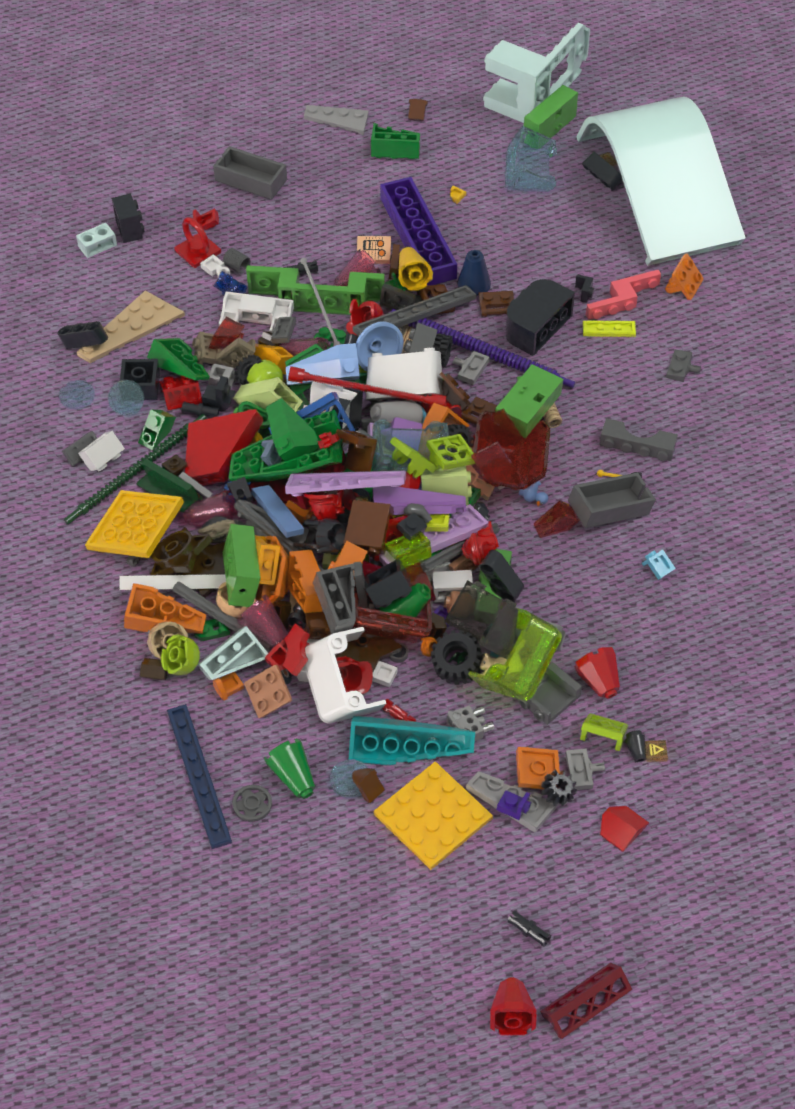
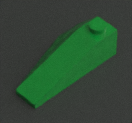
M181 338L153 340L147 358L158 359L160 368L193 380H209L210 377L203 365L197 363V356L191 354V347Z
M282 398L266 407L273 442L279 456L284 461L300 457L304 454H310L320 448L316 432Z

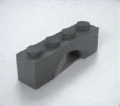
M606 418L601 432L600 445L609 449H620L626 453H637L643 457L650 456L661 461H671L678 434L660 430L651 437H637L627 431L624 422Z

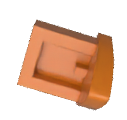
M235 671L212 681L216 692L224 701L229 696L244 689V684Z

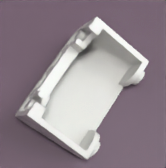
M425 348L424 352L384 356L382 353H373L372 357L368 358L366 385L387 388V390L403 391V393L419 394V396L432 395V393L443 395L442 377L439 375L442 372L441 353L435 351V348ZM366 392V400L383 401L382 399L396 398L389 395H380V393Z

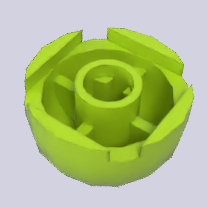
M261 360L263 362L254 364L247 376L249 383L277 377L284 382L282 370L270 360Z
M178 634L170 637L166 642L168 643L167 649H163L161 653L163 669L167 670L169 674L177 676L191 673L195 670L200 660L199 647L194 640Z

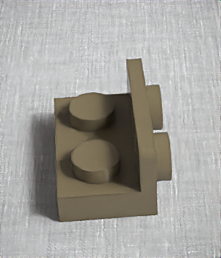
M199 331L197 337L192 342L194 356L198 358L197 363L201 365L204 362L221 365V363L216 361V354L221 351L219 335Z
M237 338L216 354V361L232 368L239 366L238 363L240 361L243 362L244 357L247 358L248 355H254L256 350L255 340L251 339L245 342L241 338Z

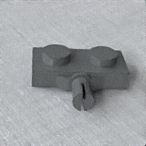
M675 349L666 378L684 382L689 372L700 373L701 366L691 365L692 352Z

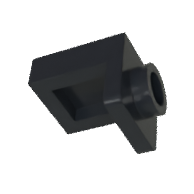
M577 274L575 288L582 289L581 302L587 303L589 297H593V278Z
M412 513L399 522L396 528L410 541L417 535L422 537L427 524L418 515Z

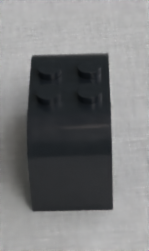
M548 279L532 282L526 289L521 291L516 299L510 302L507 308V341L511 345L534 356L573 316L575 292Z

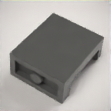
M552 662L547 666L545 675L526 691L523 689L519 690L518 702L522 708H528L533 712L534 717L539 722L543 721L548 725L581 696L582 686Z

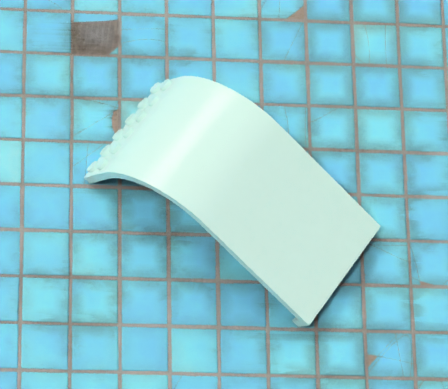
M677 97L591 116L584 121L576 136L578 142L607 136L612 146L648 256L645 260L647 266L679 259L686 253L692 256L739 245L745 240V235L709 127L700 109L691 99Z

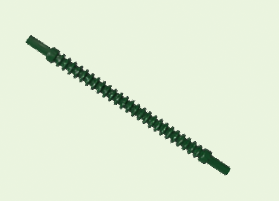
M202 414L192 422L198 420H205L207 418L204 414ZM186 423L183 428L172 434V437H168V440H164V443H160V446H156V449H152V452H148V455L146 454L144 458L142 457L141 461L138 460L137 464L134 463L133 467L130 466L129 470L126 469L125 473L122 472L121 476L118 475L117 479L114 478L113 482L110 481L109 485L106 484L105 488L102 487L101 491L98 490L97 494H93V497H89V500L84 501L85 503H80L75 511L64 518L65 523L69 525L82 514H87L89 509H93V506L101 503V499L105 500V496L109 497V493L113 494V490L117 491V487L121 488V484L125 485V481L129 482V478L133 479V475L137 476V472L141 473V469L144 470L141 463L145 459L151 462L156 461L157 458L161 457L160 455H164V452H168V449L176 446V443L179 444L180 440L183 441L184 437L187 438L189 423Z

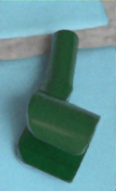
M465 651L461 653L456 652L449 659V662L454 660L457 662V665H460L464 662L465 656L468 653Z

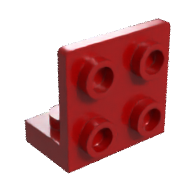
M180 375V377L173 378V376L165 377L162 381H159L164 393L167 410L181 408L183 402L202 403L197 380Z

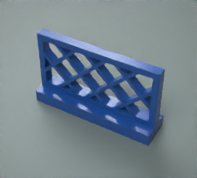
M331 392L296 412L304 420L308 417L320 415L325 410L329 412L330 407L336 405L339 409V422L346 423L350 431H355L339 401L340 398L337 392Z

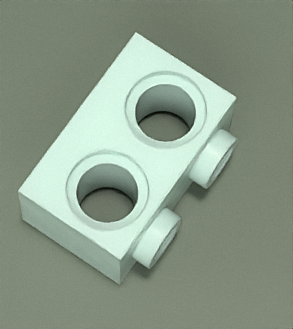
M107 223L76 235L78 247L87 258L117 246L115 233Z

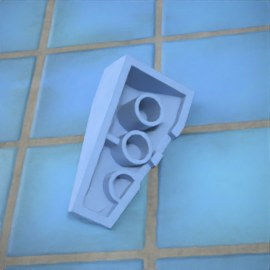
M356 343L336 345L285 367L287 386L312 384L310 380L303 381V383L288 381L290 366L305 369V372L315 376L320 375L336 380L359 379Z

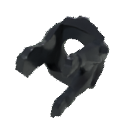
M330 518L304 520L303 525L317 527V544L293 543V546L309 549L316 553H331V555L340 553L344 546L346 529L338 520ZM331 529H333L335 533V539L332 544L331 541L328 539V534Z

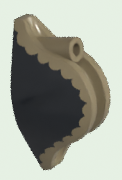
M215 515L200 527L198 534H209L213 539L211 543L226 542L230 524H235L234 520Z

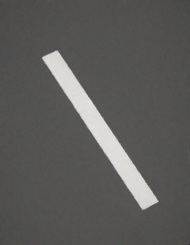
M225 575L120 576V590H132L133 583L151 586L156 589H173L178 581L191 589L219 588L222 583L226 582Z

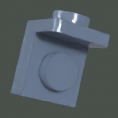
M273 440L262 441L261 445L265 448L261 455L263 461L268 466L280 463L282 458L279 456Z

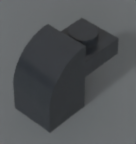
M221 376L217 386L207 385L202 396L204 406L218 407L220 412L226 411L229 408L235 391L230 390L231 386L228 385V377Z

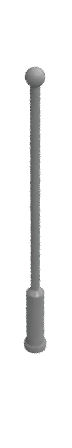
M301 258L300 262L304 265V268L306 270V273L308 275V278L310 280V283L312 285V288L314 290V293L316 295V298L326 320L327 326L333 338V345H341L340 342L336 339V336L326 314L325 308L323 306V303L321 301V298L319 296V293L317 291V288L307 266V259Z

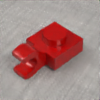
M325 432L319 435L321 441L318 442L320 449H326L339 441L340 438L337 433L332 435L331 432Z

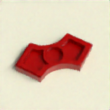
M296 623L284 639L287 644V656L283 666L290 673L298 676L308 661L305 647L310 634Z

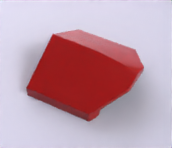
M612 806L602 815L600 835L624 852L646 828L649 822L627 806Z

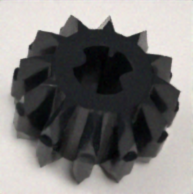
M554 770L551 774H547L544 777L545 781L541 783V787L544 788L541 795L548 796L546 802L553 800V806H557L558 803L561 806H565L567 802H571L574 799L573 795L577 793V789L574 788L576 781L570 780L572 774L565 776L564 770L560 773Z

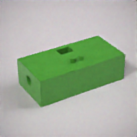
M562 85L524 117L523 142L539 149L573 120L577 113L578 92Z
M532 364L495 408L494 423L526 438L561 395L563 379Z
M230 524L223 549L228 604L252 607L261 579L254 527Z

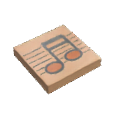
M358 236L357 264H390L391 236Z

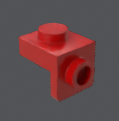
M215 208L202 215L196 209L193 210V219L202 226L204 231L219 224V216Z

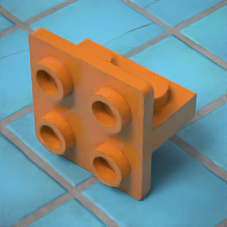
M688 253L684 254L665 290L667 293L682 291L687 300H692L704 278Z

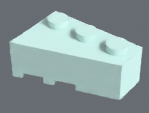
M244 626L200 661L197 666L209 680H214L264 660L268 652L248 627Z

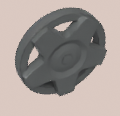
M244 786L233 797V810L244 821H259L265 818L272 808L271 795L262 786ZM251 790H258L259 792L254 794ZM242 794L243 799L237 802V799ZM266 798H268V805L264 803Z

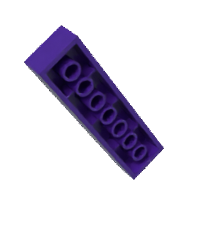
M412 177L380 184V199L405 248H414L432 268L433 277L427 283V286L457 279V262Z

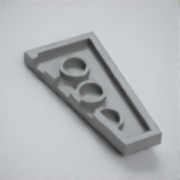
M306 105L304 119L320 124H329L331 127H340L346 131H355L358 134L364 135L369 111Z
M479 771L466 784V790L497 808V804L506 790L521 797H524L526 791L522 790V787L517 785L509 786L504 784L503 780ZM534 792L533 794L530 793L529 801L532 803L528 813H523L520 820L511 818L536 833L557 806H553V800L546 802V799L542 798L541 794Z

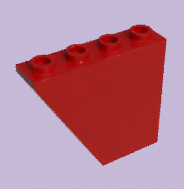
M256 409L189 423L186 450L187 467L185 468V473L202 486L227 481L232 454L247 447L263 423V418Z

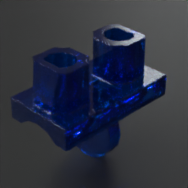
M223 271L220 272L214 284V287L220 290L224 296L226 292L245 294L248 288L247 285L238 282L233 276Z

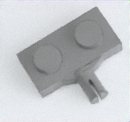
M473 351L466 360L455 357L453 364L462 367L458 373V379L474 385L489 363V356Z
M587 749L566 750L568 771L570 775L572 774L570 780L576 781L574 788L577 790L593 789L592 773L605 771L604 762L592 764L588 758Z

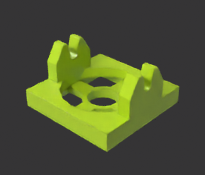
M461 434L427 440L426 446L430 451L429 461L437 467L436 470L440 468L448 470L477 463L478 458ZM445 445V449L438 450L439 446ZM454 448L457 450V452L452 453L449 452L447 449ZM448 455L453 457L454 460L449 461L444 459L442 456Z
M393 437L390 443L396 447L392 453V460L394 462L397 461L399 465H402L409 458L412 459L407 469L410 475L413 473L412 476L417 478L423 474L425 469L434 473L437 467L427 458L398 438Z
M590 713L582 724L580 740L585 741L588 732L617 740L615 750L620 751L628 724Z

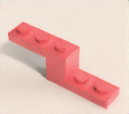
M654 270L612 281L610 284V295L612 298L587 304L586 317L588 320L599 319L602 316L615 315L618 312L630 311L636 308L638 298L636 292L660 285V271Z

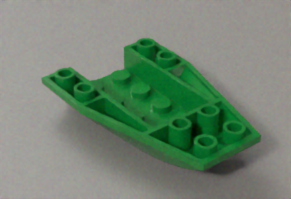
M335 410L304 419L316 432L318 438L319 435L325 432H331L334 435L337 429H341ZM272 435L232 454L229 480L232 482L245 477L247 482L282 480L289 478L291 474L310 473L342 463L343 439L340 438L339 441L326 449L318 448L310 454H304L287 461L282 459L280 463L268 466L261 458L265 450L261 443L264 440H273Z

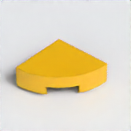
M452 186L450 197H452L451 199L454 203L458 204L466 196V191Z

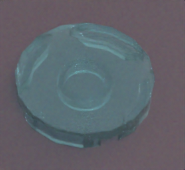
M83 380L68 382L67 386L62 387L59 392L61 404L72 410L86 408L95 398L93 386Z
M130 380L116 382L108 394V402L112 410L124 416L134 415L139 412L145 399L142 388Z
M354 759L344 760L336 764L330 773V785L333 791L346 799L362 796L353 782L352 773L355 770L368 767Z

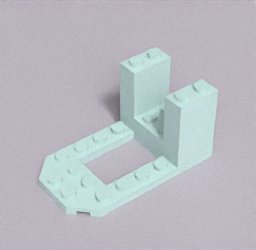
M577 23L546 57L504 40L495 45L494 49L485 57V70L518 84L516 85L500 78L485 93L483 97L484 107L524 123V117L562 85L569 87L582 71L580 65L583 60L586 61L588 56L590 29L583 24ZM569 53L566 72L560 75L558 81L553 83L550 88L551 72Z

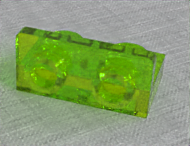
M420 533L410 541L405 536L385 543V550L395 560L399 558L405 568L432 556L430 540L423 533Z

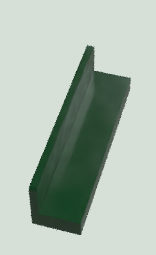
M148 459L141 463L146 475L136 483L140 488L151 494L182 497L184 503L179 510L180 512H184L199 499L193 485Z

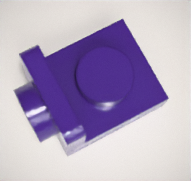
M506 790L497 804L496 810L520 820L523 813L527 814L532 803L529 801L530 793L526 792L524 797H521Z

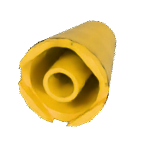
M406 247L402 249L399 255L398 273L401 285L410 291H418L425 288L433 277L430 264L414 248Z

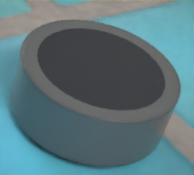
M399 643L402 646L401 652L389 656L393 662L401 663L408 658V648L403 643Z

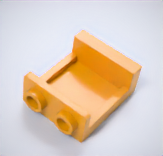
M255 535L261 577L259 584L275 585L280 546L267 544L265 536Z

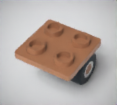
M273 665L244 683L258 718H263L292 701L286 686L291 683L292 676L287 669L280 671L278 665Z

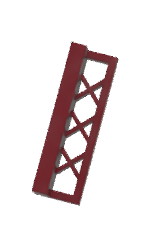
M610 962L542 1009L540 1013L545 1020L551 1022L557 1036L563 1039L633 989L622 967ZM620 978L624 987L617 992L612 991L614 982ZM600 991L606 992L603 1002L600 1004L594 1003L597 993ZM582 1004H587L586 1014L581 1017L576 1016L578 1007ZM564 1016L570 1017L568 1026L561 1030L557 1021Z

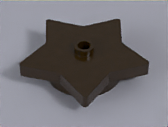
M186 527L181 531L168 535L158 543L150 556L155 562L150 576L170 575L174 572H191L197 555L213 539L209 534L192 535Z
M225 542L214 545L209 544L196 557L191 572H174L171 575H225L223 561ZM217 588L196 590L201 596L206 598Z
M376 611L370 614L369 618L355 621L352 629L364 627V632L357 640L347 642V648L342 653L335 654V657L346 656L359 662L368 661L371 663L374 672L379 661L401 652L402 646L384 632L382 621L379 618L380 611Z

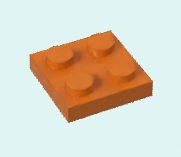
M517 747L518 787L544 789L541 787V783L545 781L544 777L547 774H551L554 770L560 773L558 750Z

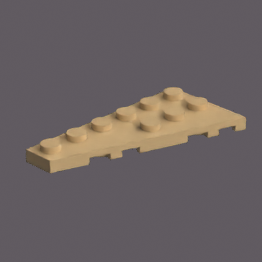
M144 291L104 327L108 335L106 342L100 345L82 347L77 351V356L92 363L108 355L109 352L117 348L120 349L125 344L131 341L134 342L156 331L157 328L172 323L177 318L184 317L185 312Z

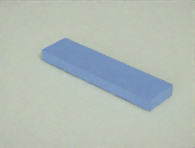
M269 485L252 488L251 494L286 538L304 533L303 526Z

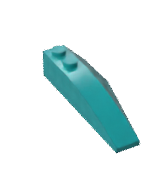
M353 716L348 762L394 765L396 762L408 763L421 759L474 753L476 731L414 721Z

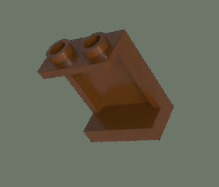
M353 500L344 544L346 541H349L368 551L367 553L372 556L385 555L384 543L389 519H393L394 516L391 504Z

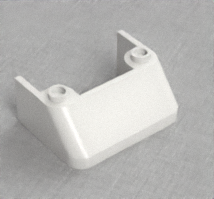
M364 627L331 634L305 647V653L308 658L304 665L318 715L325 723L330 724L351 719L353 716H363L378 712L386 705V700L366 704L364 696L360 692H346L335 654H340L347 648V642L357 640L364 632Z

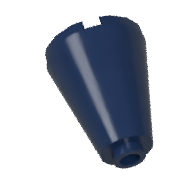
M471 250L465 257L457 280V286L459 288L466 285L476 295H479V292H488L491 288V280L483 253L478 250Z

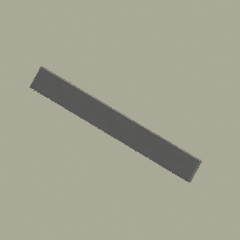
M465 285L353 326V332L359 337L368 326L377 322H389L399 328L475 300L476 294Z

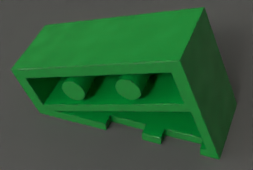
M373 123L371 157L419 159L420 133L401 129V132L395 131L390 126H387L386 129L378 127V124Z

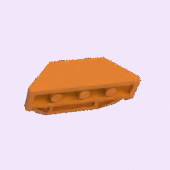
M266 536L265 541L267 544L280 546L275 585L259 584L253 613L263 614L274 606V602L281 601L288 592L289 556L276 536Z

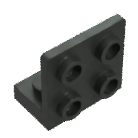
M384 284L381 289L379 304L388 309L399 310L421 302L422 299L416 294Z

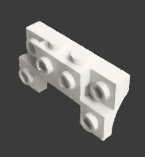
M226 292L223 299L219 328L236 330L239 321L269 324L271 325L269 331L273 333L279 317L292 316L294 301Z

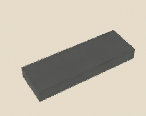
M354 562V577L362 619L370 617L368 594L365 590L362 563Z

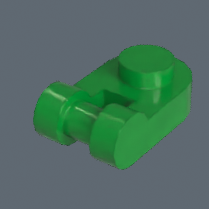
M211 619L205 621L203 633H194V636L200 641H207L229 636L230 629L218 620ZM219 626L218 630H213L214 627Z

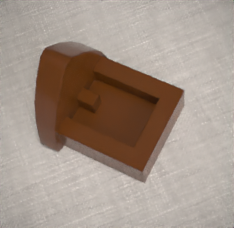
M409 99L408 119L424 121L428 101Z
M372 768L355 770L352 773L353 782L363 798L368 803H371L385 791L376 775L377 772Z

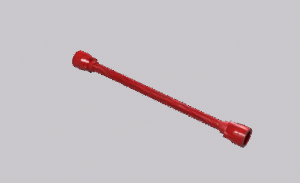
M290 366L288 381L303 383V381L310 380L333 386L338 385V387L343 386V388L359 389V391L380 393V395H389L401 399L417 400V402H424L429 405V408L432 407L433 403L445 406L446 396L432 393L431 396L427 395L424 397V395L403 393V391L387 390V388L377 386L373 387L340 379L336 380L320 375L315 376L305 372V369Z

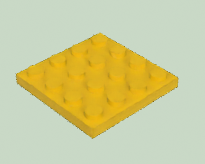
M121 490L85 546L87 550L149 558L184 501L182 497Z
M436 761L373 811L374 815L430 870L493 819V815Z

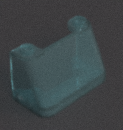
M522 126L507 148L505 188L512 191L549 192L553 190L556 186V180L554 176H549V160L557 152L556 140Z
M385 419L375 421L372 438L377 439L372 462V472L407 471L412 459L409 458L403 464H398L396 460L392 459V453L396 448L390 443L393 437L398 438L429 460L430 451L426 446L427 440L449 436L447 423L433 421L425 429L392 428L391 423ZM445 445L439 446L438 450L445 449ZM442 456L446 460H453L451 456Z

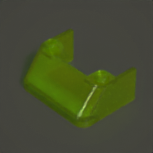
M503 604L501 608L513 619V625L522 631L505 665L500 663L493 664L485 675L469 671L468 675L484 689L526 701L534 696L561 641L562 633L552 624L527 610Z

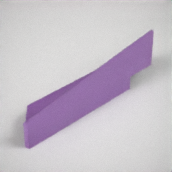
M373 487V502L391 504L394 515H405L404 508L411 503L423 505L429 514L466 512L465 496L403 487Z

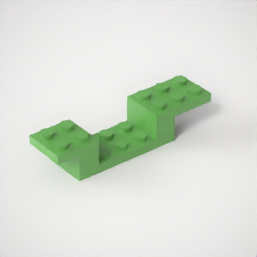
M247 265L246 273L249 294L278 295L280 299L293 300V311L322 313L312 285L300 284L298 268ZM350 272L348 286L316 284L315 286L327 314L351 315L349 308L353 299H357L358 307L366 301L380 302L381 289L385 284V275L381 273Z

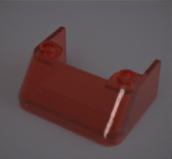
M503 408L479 420V425L488 437L486 448L472 454L471 457L481 470L483 479L485 481L488 480L490 483L519 488L527 485L532 457L531 450L505 409Z
M355 582L356 621L352 629L364 627V634L411 643H419L430 635L432 630L430 600L421 610L418 618L358 607Z

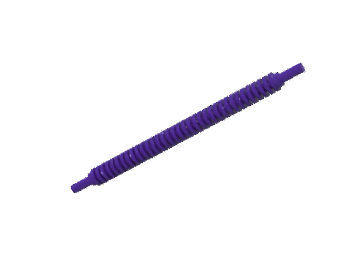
M427 318L408 324L409 327L414 329L417 323L437 329V334L452 336V343L471 352L475 351L489 356L491 360L503 363L509 367L511 366V368L521 372L524 371V373L533 364L562 378L563 385L570 388L575 386V381L560 376L557 370L545 367L544 365L540 366L539 363L536 364L532 360L522 356L519 357V355H515L502 348L498 349L497 346L494 347L492 344L490 345L467 334L457 332V330Z

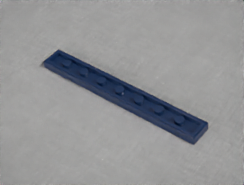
M187 704L168 709L167 713L211 849L231 844L232 840Z

